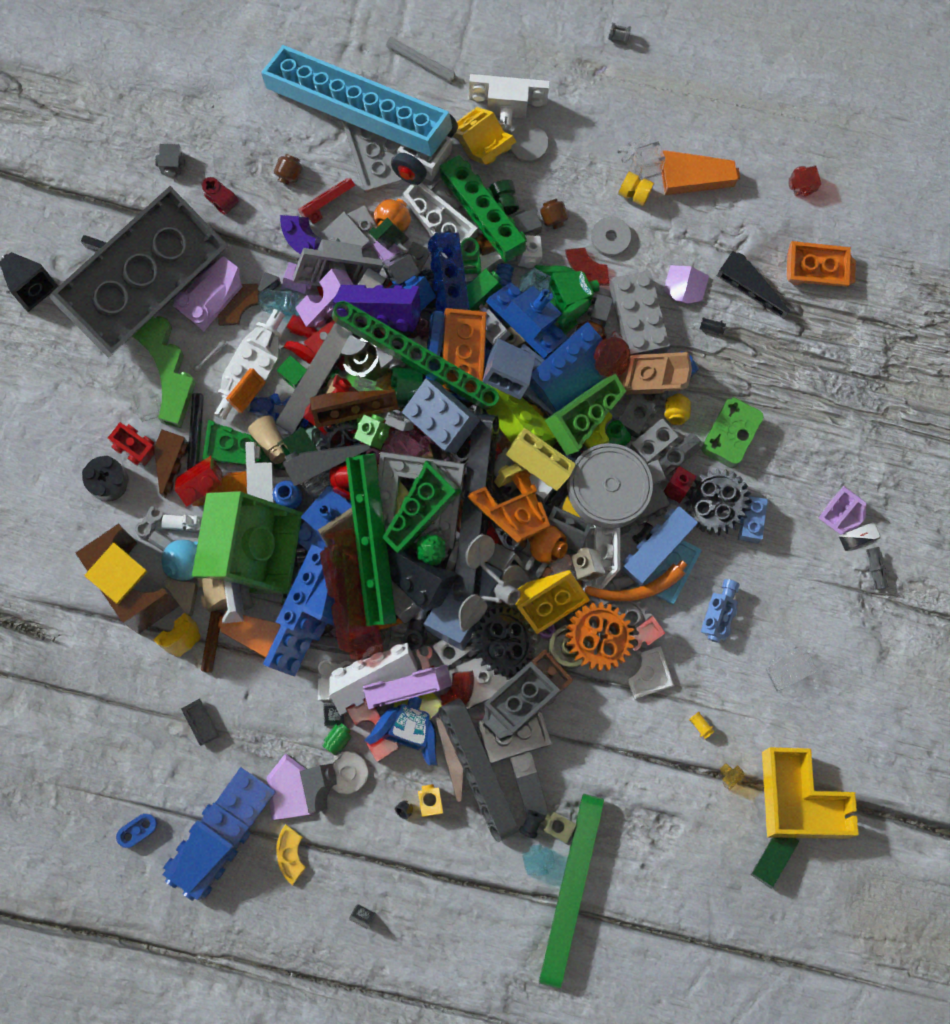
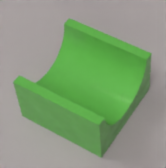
M241 491L207 493L192 577L246 585L251 587L249 591L253 594L288 595L303 512Z

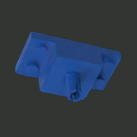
M510 282L491 295L486 302L543 358H546L568 339L563 331L555 325V322L562 313L550 302L553 299L552 292L548 297L546 296L550 292L548 289H543L540 293L532 286L522 293L517 286Z
M328 485L301 516L305 522L300 526L298 543L308 551L312 544L323 549L326 544L318 530L352 508L351 500L336 494ZM340 545L335 546L332 549L336 550Z

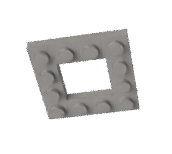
M380 452L378 479L385 532L396 513L400 477L416 479L425 461H433L462 490L465 464ZM461 493L435 519V523H432L422 533H429L430 531L440 532L448 540L449 548L452 549L455 545Z

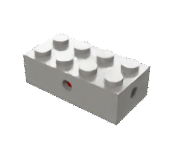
M651 270L611 278L609 289L613 299L620 334L625 345V354L667 353L670 345Z

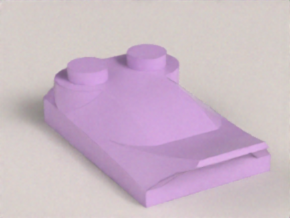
M222 255L213 261L185 292H181L175 297L173 307L204 332L243 287L239 276L240 269Z

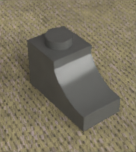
M325 764L301 770L300 776L308 813L327 810L328 793L333 785H337L333 765Z

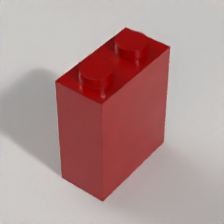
M209 456L176 477L175 491L187 507L222 485V471L212 456Z

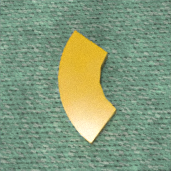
M285 824L277 841V861L283 876L291 885H294L306 869L298 854L299 844L303 837Z

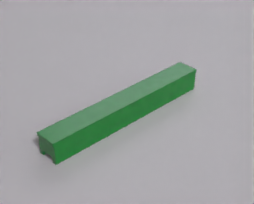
M373 453L346 458L366 625L396 623L387 543L383 539L385 527L376 455Z

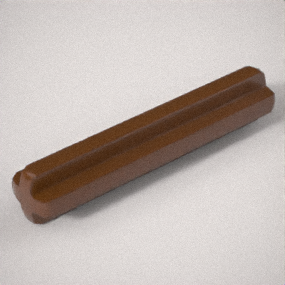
M211 611L201 665V671L205 673L213 672L220 632L218 623L222 615L219 611Z

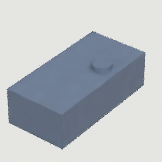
M485 563L502 580L503 572ZM484 569L482 571L479 597H496L494 590L499 583ZM453 583L442 605L432 609L424 622V626L428 633L463 651L473 635L471 632L476 630V627L473 625L464 632L460 629L459 610L463 602L454 600ZM484 601L487 603L486 611L488 610L493 601Z

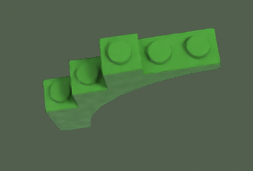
M156 316V318L153 317L132 337L149 351L160 374L162 403L158 419L163 424L181 429L196 382L192 375L180 372L178 374L184 354L180 347L174 344L166 346L172 326L168 319Z

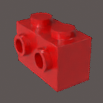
M119 422L107 438L113 444L111 448L119 454H122V452L126 453L129 456L127 459L136 466L140 463L145 467L155 454L154 442L147 436L143 438L137 434L138 430L131 425L125 426Z

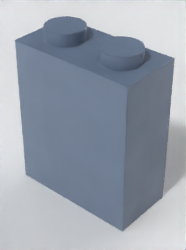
M498 338L489 353L483 383L521 399L530 384L535 355Z

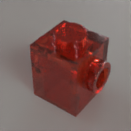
M800 166L793 170L788 179L790 190H793L794 196L801 195L805 197L818 191L822 183L817 166L807 168L806 166Z

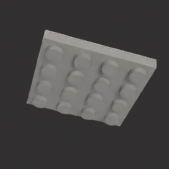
M342 120L365 193L405 182L396 175L391 166L401 144Z

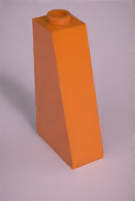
M666 150L661 151L659 156L665 195L735 187L737 180L740 179L739 168H736L735 161Z
M243 615V622L223 623L222 619L224 616H220L218 628H221L220 632L266 658L280 629V624Z

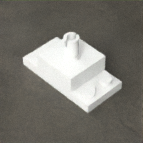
M470 74L469 99L478 102L488 100L487 110L494 112L495 116H500L502 129H504L505 121L507 122L506 129L512 128V117L526 118L527 104L535 107L547 106L549 81Z
M246 442L247 494L275 503L273 489L279 482L291 481L290 477H275L274 463H257V459H261L260 447L256 446L255 442Z

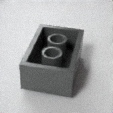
M541 711L514 735H508L501 739L488 728L483 720L477 722L490 764L552 744Z

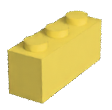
M526 428L519 433L506 453V456L512 461L521 465L529 473L535 475L556 491L570 477L576 465Z

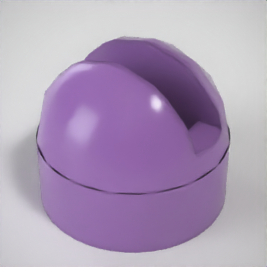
M554 624L545 629L546 632L551 634L542 631L539 633V636L543 639L551 638L555 632Z

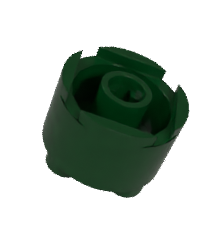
M393 368L391 387L395 389L399 409L406 407L423 383V374L414 368Z

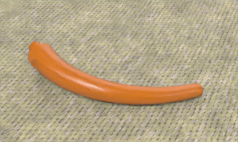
M683 560L677 565L673 563L657 579L637 588L604 590L587 586L584 591L593 597L610 601H635L649 598L677 583L686 574L683 570L687 564Z

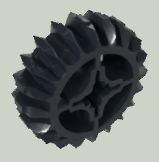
M357 419L332 424L331 427L324 426L323 428L327 433H320V437L323 439L319 441V445L322 446L320 450L345 447L344 435L349 439L350 446L361 444V441L354 438L355 434H350L346 430V428L357 430L360 420L358 422ZM340 430L341 435L339 439L330 444L333 435ZM370 446V449L356 456L369 454L368 452L372 453L375 449Z

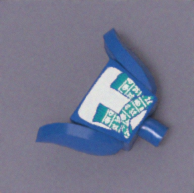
M418 697L409 698L408 705L401 704L386 710L370 735L364 739L371 745L384 738L418 751L421 750L423 758L429 766L437 765L435 726L429 719V713L419 710L422 699Z

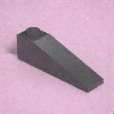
M359 444L297 454L295 451L285 456L286 461L283 462V465L293 485L296 486L346 461V458L354 457L370 449V446L368 444Z

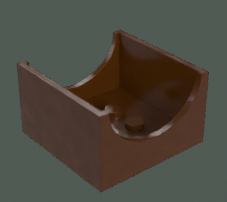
M118 523L75 554L85 569L89 571L113 543L128 555L138 543ZM164 588L149 593L132 589L119 605L102 592L122 623L138 634L179 607L177 601Z

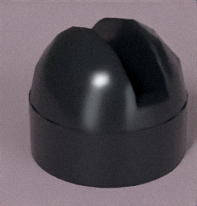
M407 800L399 802L394 808L396 814L405 820L413 813L412 803L409 805Z

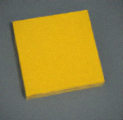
M113 543L84 576L119 605L148 571Z

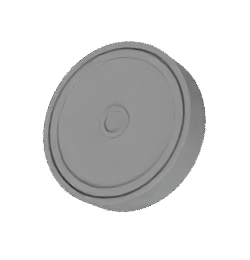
M599 444L584 451L575 461L576 465L567 481V493L572 507L581 518L597 527L609 529L626 526L639 518L651 499L653 480L647 464L636 452L618 444Z

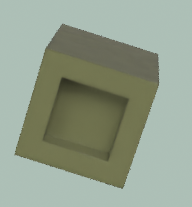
M552 812L551 815L547 814L542 823V826L545 827L543 832L563 843L568 842L577 825L555 812ZM556 820L561 821L564 826L560 833H556L552 829V823Z

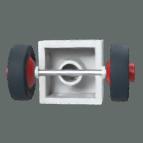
M451 114L452 129L432 157L404 145L399 147L397 155L391 163L392 169L398 177L413 185L421 184L425 178L432 182L440 170L439 166L446 161L452 151L451 138L457 132L458 123Z

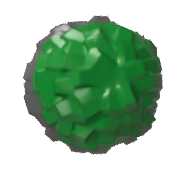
M430 531L429 533H424L416 542L417 557L426 564L435 566L441 564V561L449 554L448 540L440 532Z

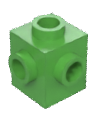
M375 414L372 417L363 415L354 438L381 449L388 437L391 426L383 423L385 419Z

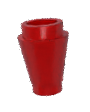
M293 314L286 327L290 330V333L307 339L318 331L314 327H306L300 315L297 316Z

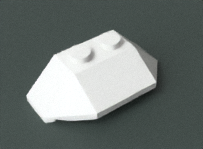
M592 525L583 548L589 547L599 551L606 574L590 582L583 581V590L587 586L603 589L620 571V528L609 529Z

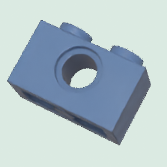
M747 496L752 500L751 503L746 504L751 508V511L744 512L748 518L741 517L740 519L742 525L739 527L738 540L758 544L763 539L768 499Z

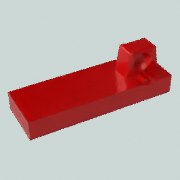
M346 178L297 210L302 217L309 218V221L315 224L323 218L319 208L348 191L355 184L351 178Z

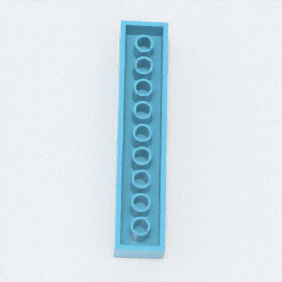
M282 45L261 72L267 89L432 157L452 129L450 113L448 111L285 45Z

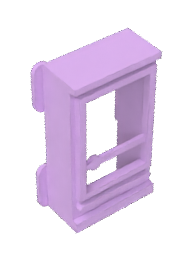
M444 665L436 668L421 669L407 677L388 682L380 681L362 687L368 708L372 709L377 706L445 689L452 686L448 667Z

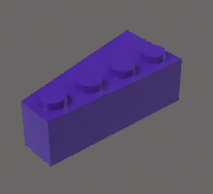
M340 285L333 300V309L336 303L346 301L392 329L414 333L421 317L419 286L404 289L403 286L384 288L383 285H376L374 288H367L366 285ZM345 309L337 310V314L341 317L348 315ZM361 319L356 320L358 322L365 323Z

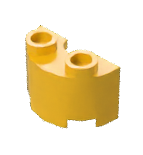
M183 613L174 621V628L170 632L163 630L153 641L167 653L180 657L200 640L201 635L197 623L189 615Z

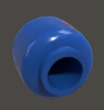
M281 481L273 489V499L276 504L295 509L302 502V491L297 485L294 486L292 481Z

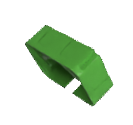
M735 397L732 399L728 398L701 448L703 454L729 468L737 467L763 420V413ZM731 408H736L735 412L729 417ZM738 431H747L749 434L748 439L745 441L738 439ZM718 438L717 447L714 449L711 447L712 443Z

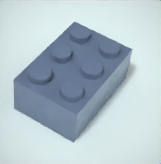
M430 379L424 380L402 411L409 420L444 451L457 453L480 421L474 413L440 383Z

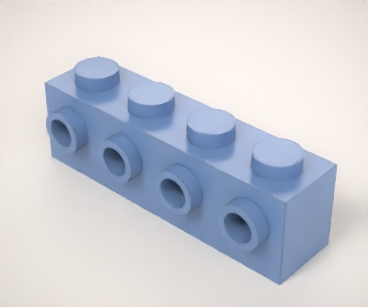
M680 506L676 510L672 508L664 516L666 521L662 525L658 523L651 530L652 536L648 540L644 538L636 547L638 551L633 556L630 553L622 562L624 564L622 571L639 586L644 584L696 527L698 522Z

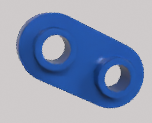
M147 813L137 816L118 830L116 834L118 844L124 848H130L141 842L156 830V818ZM146 820L150 822V826L147 829L143 826ZM127 833H131L132 839L130 841H127L125 839V835Z

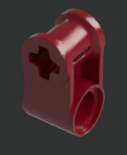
M207 177L203 180L202 189L204 197L223 215H226L239 202L238 197L216 178Z

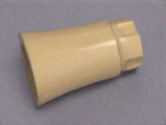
M264 416L254 421L248 428L249 434L257 441L266 456L274 464L283 462L285 454L277 443L283 438L277 429L274 418L272 416Z

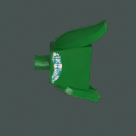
M534 266L536 276L549 282L548 286L562 313L558 320L561 328L588 311L594 292H598L600 289L597 280L588 281L584 272L575 271L567 266Z

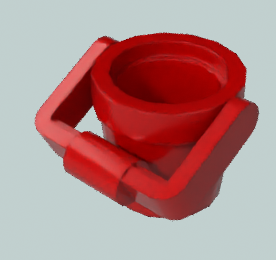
M343 462L331 468L329 474L330 482L333 486V492L351 500L350 492L347 491L349 489L346 462Z

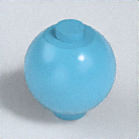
M180 539L170 543L164 549L161 557L164 573L177 581L193 579L192 572L198 542Z

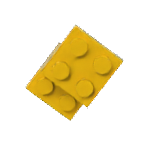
M476 107L457 121L458 129L453 136L459 140L469 159L484 165L494 162L498 155L509 151L512 145L516 143L513 135L504 132L494 112L480 107Z

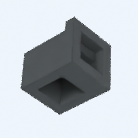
M594 293L591 301L592 304L587 314L591 316L590 320L605 327L613 299Z

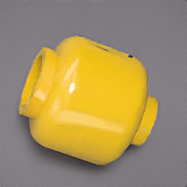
M679 393L668 397L665 401V418L673 425L684 424L691 417V401Z

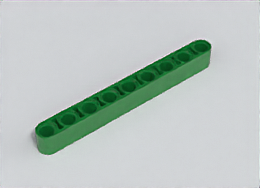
M340 301L334 306L332 318L337 324L432 380L437 381L466 400L485 410L491 409L498 402L499 394L494 388L352 304ZM345 309L348 315L341 317L337 314V310ZM361 319L365 322L366 326L360 328L356 326L355 321ZM374 331H382L384 334V338H376L374 336ZM399 341L402 344V349H395L392 346V342ZM418 352L420 360H413L410 353ZM429 363H436L439 369L432 371L429 368ZM447 374H455L457 380L455 382L449 381ZM465 384H472L475 391L472 393L468 392ZM489 394L492 397L493 402H485L483 399V395Z
M584 793L582 795L576 819L577 825L573 832L539 984L561 989L604 798Z

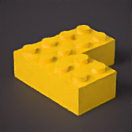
M770 747L762 752L767 837L851 839L859 835L857 816L845 819V815L857 812L855 792L814 791L811 748Z

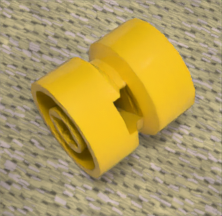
M629 171L620 187L618 195L626 199L633 198L634 203L644 206L652 191L654 182L645 178L640 180L639 175Z

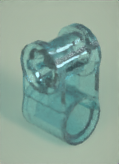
M267 289L259 295L260 307L267 313H272L273 309L278 310L277 313L280 311L286 316H293V314H297L295 306L299 294L293 291ZM267 298L274 300L271 304L263 302Z

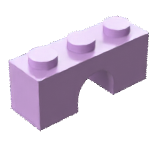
M331 269L321 279L319 283L323 288V298L317 295H307L295 307L306 327L319 328L324 326L326 320L332 315L333 300L340 285H354L345 270Z

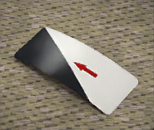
M874 522L840 535L839 539L844 550L847 551L879 538L880 535Z

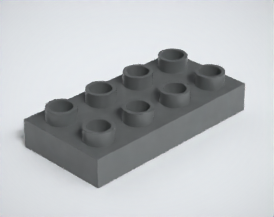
M169 186L51 293L49 299L110 358L210 265L228 245Z

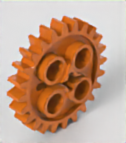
M603 602L599 603L597 607L595 603L590 604V609L585 605L582 607L583 612L578 610L575 613L577 617L570 619L573 624L567 626V629L571 630V632L567 633L565 637L571 638V641L566 643V645L573 646L569 653L577 654L574 659L575 661L580 658L583 660L581 663L582 667L588 663L589 670H592L595 666L598 672L602 671L603 666L606 671H609L611 666L615 669L619 666L618 662L624 663V657L631 655L627 649L630 650L634 647L629 643L635 639V637L629 636V633L634 629L627 628L631 621L623 620L626 615L625 613L620 616L618 615L619 608L612 611L611 604L604 608ZM589 619L596 621L597 628L590 626ZM603 619L606 620V624H605L604 628H603ZM609 626L616 628V635L610 633ZM601 632L603 640L599 642L600 637L597 634ZM584 639H588L591 642V648L584 646ZM597 645H598L597 655H595V654H594V651H595V648H596ZM604 645L611 649V655H607L604 652Z

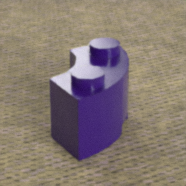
M280 215L283 235L296 252L301 254L303 248L318 250L323 238H319L313 233L309 224V218Z

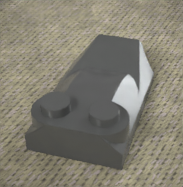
M530 661L484 703L485 715L483 722L500 739L508 735H514L544 707L551 705L560 694V689Z

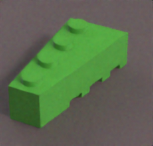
M616 374L603 379L545 420L566 455L580 450L582 444L593 434L598 424H601L605 419L606 414L613 409L626 393Z

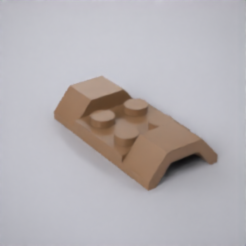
M688 352L613 356L622 371L617 377L624 386L627 395L664 393L665 391L683 390L689 386L692 366Z

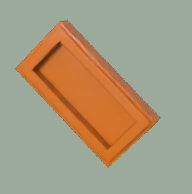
M250 368L226 397V400L239 413H243L266 384V381L254 368Z

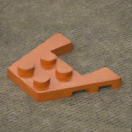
M528 470L516 473L511 478L522 495L499 505L486 487L478 489L468 496L478 508L517 543L546 530L550 526L542 502L537 500L535 494L537 489L535 484H531L529 479L531 474Z

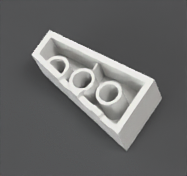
M423 183L419 185L411 184L403 193L405 202L453 265L460 257L461 241L466 237L475 239L478 236V228ZM467 241L464 244V250H466L473 241Z
M408 643L395 645L388 651L375 653L370 658L357 660L350 666L337 668L332 673H329L330 697L340 715L347 712L346 707L354 703L356 706L364 703L365 694L362 686L380 681L396 680L410 676L413 672L418 671L417 662Z

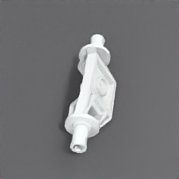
M273 309L267 323L257 322L256 328L240 343L223 373L221 389L217 392L223 398L216 412H214V415L217 417H222L221 419L226 420L233 407L226 400V397L250 368H254L267 382L279 361V340L282 336L277 332V328L285 317L282 312L279 311L277 313L278 310ZM271 338H273L272 343H271V347L269 348V347H268L269 341H270Z

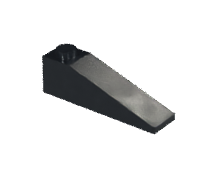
M732 251L720 268L717 277L784 319L790 309L743 254Z

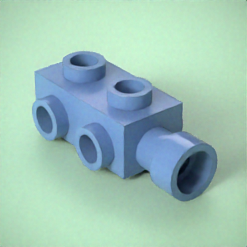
M724 579L722 594L713 593L701 629V633L707 635V639L712 642L726 641V638L731 634L730 625L733 617L737 614L736 606L738 602L734 600L735 593H738L740 587L738 582Z

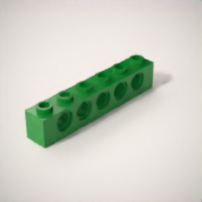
M458 155L439 166L440 178L506 263L526 251V236L522 231L519 232L517 230L514 220L511 217H507L503 206L494 200L490 189H486L483 186L480 176L473 173L467 160L464 161Z

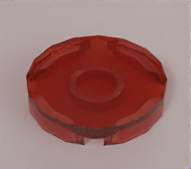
M610 337L608 339L605 338L599 343L594 354V360H596L595 367L600 375L609 377L616 374L619 377L626 371L630 363L631 352L625 340L618 337Z

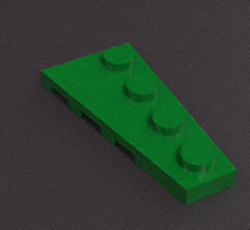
M208 419L202 459L205 460L212 456L214 461L218 463L246 466V442H255L256 446L259 447L260 445L251 435L241 433ZM260 447L261 459H257V463H273ZM283 462L274 464V469L285 470Z

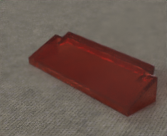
M351 527L325 534V538L332 539L333 545L324 547V550L320 553L328 595L335 598V604L332 605L331 611L339 648L349 653L355 651V653L350 654V659L359 661L383 651L379 626L366 625L355 529Z

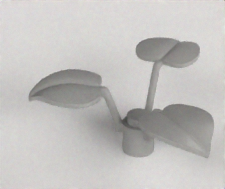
M484 534L477 536L470 543L466 552V562L472 569H476L481 565L499 584L496 585L494 590L496 597L482 596L480 598L474 594L462 603L459 610L460 629L463 632L477 623L485 614L487 603L484 601H495L497 603L504 601L509 605H514L520 598V591L517 589L530 581L526 572L518 565L507 567L502 574V580L485 565L484 562L488 561L494 553L495 543L490 536Z

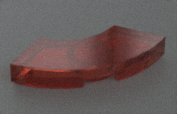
M586 248L565 249L566 259L572 269L584 272L588 281L597 280L599 286H609L607 264H599L593 261L588 256Z
M473 670L452 673V686L450 690L440 696L442 706L457 698H460L465 706L467 705L474 687Z

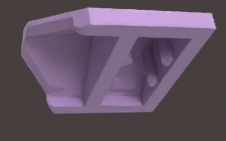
M671 265L664 292L675 301L685 304L702 302L709 275L692 266Z
M843 486L830 500L818 518L842 535L845 532L858 528L865 520L867 502Z

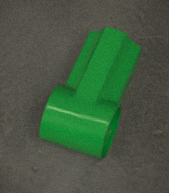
M612 421L607 426L606 432L609 443L625 446L630 442L631 434L621 421Z

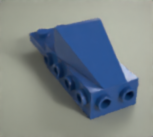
M313 544L311 545L278 615L276 623L281 626L263 665L295 677L312 639L319 641L327 623L346 631L348 618V577L355 565L347 561L349 556L338 551L335 555L336 550L328 546H324L322 549Z
M240 767L217 801L212 805L208 804L202 812L204 817L202 820H197L191 827L189 838L187 841L183 840L176 849L178 853L175 858H170L164 865L163 869L165 872L163 876L167 878L165 882L173 888L180 887L184 890L182 894L191 901L206 898L213 889L211 887L215 879L219 880L224 874L226 863L228 861L232 862L238 854L236 850L241 843L244 844L250 837L251 833L249 831L276 791Z

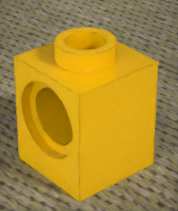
M434 784L421 786L422 790L418 791L422 817L443 814L439 787L435 788ZM433 794L436 797L435 805H425V796Z

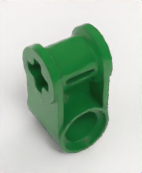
M466 237L460 243L461 277H464L465 274L479 275L481 273L479 244L474 238ZM467 241L475 243V249L472 252L464 250V244Z

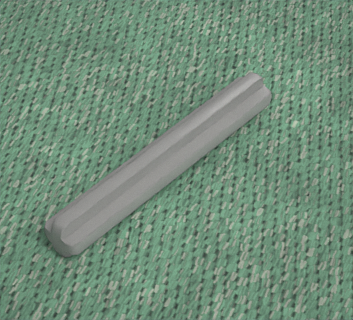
M393 37L387 40L386 47L449 83L454 80L455 72Z

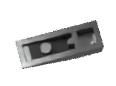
M531 751L511 757L509 760L525 811L533 810L543 816L549 814Z

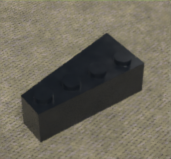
M387 543L391 580L425 612L441 606L458 574L454 571L449 572L441 564L436 566L426 564L417 557L412 547H409L405 552L397 553Z

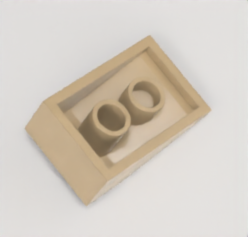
M197 578L199 587H203L204 595L201 596L203 608H206L209 612L228 609L224 582L222 580Z

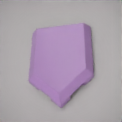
M286 753L267 777L268 786L276 791L270 800L272 820L314 814V812L308 813L300 771L305 770V768Z

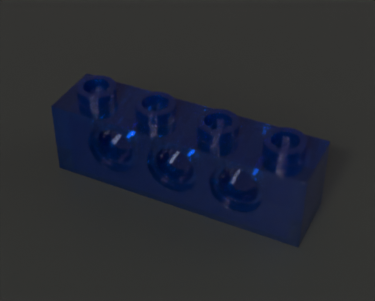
M436 232L428 241V251L431 252L432 259L430 267L434 274L433 288L437 295L436 309L443 312V314L446 308L470 310L459 233Z

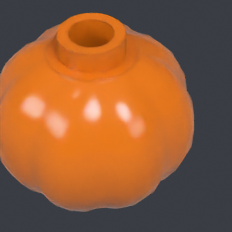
M401 199L384 200L374 211L377 227L387 217L402 232L407 230L411 223V215L407 209V204Z
M552 525L528 539L531 555L542 563L551 564L558 561V559L565 556L568 549L565 534Z

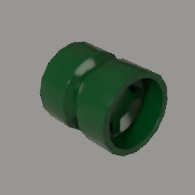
M500 180L488 187L493 194L494 200L503 206L506 215H511L519 210L517 197L514 196L515 187L512 180Z

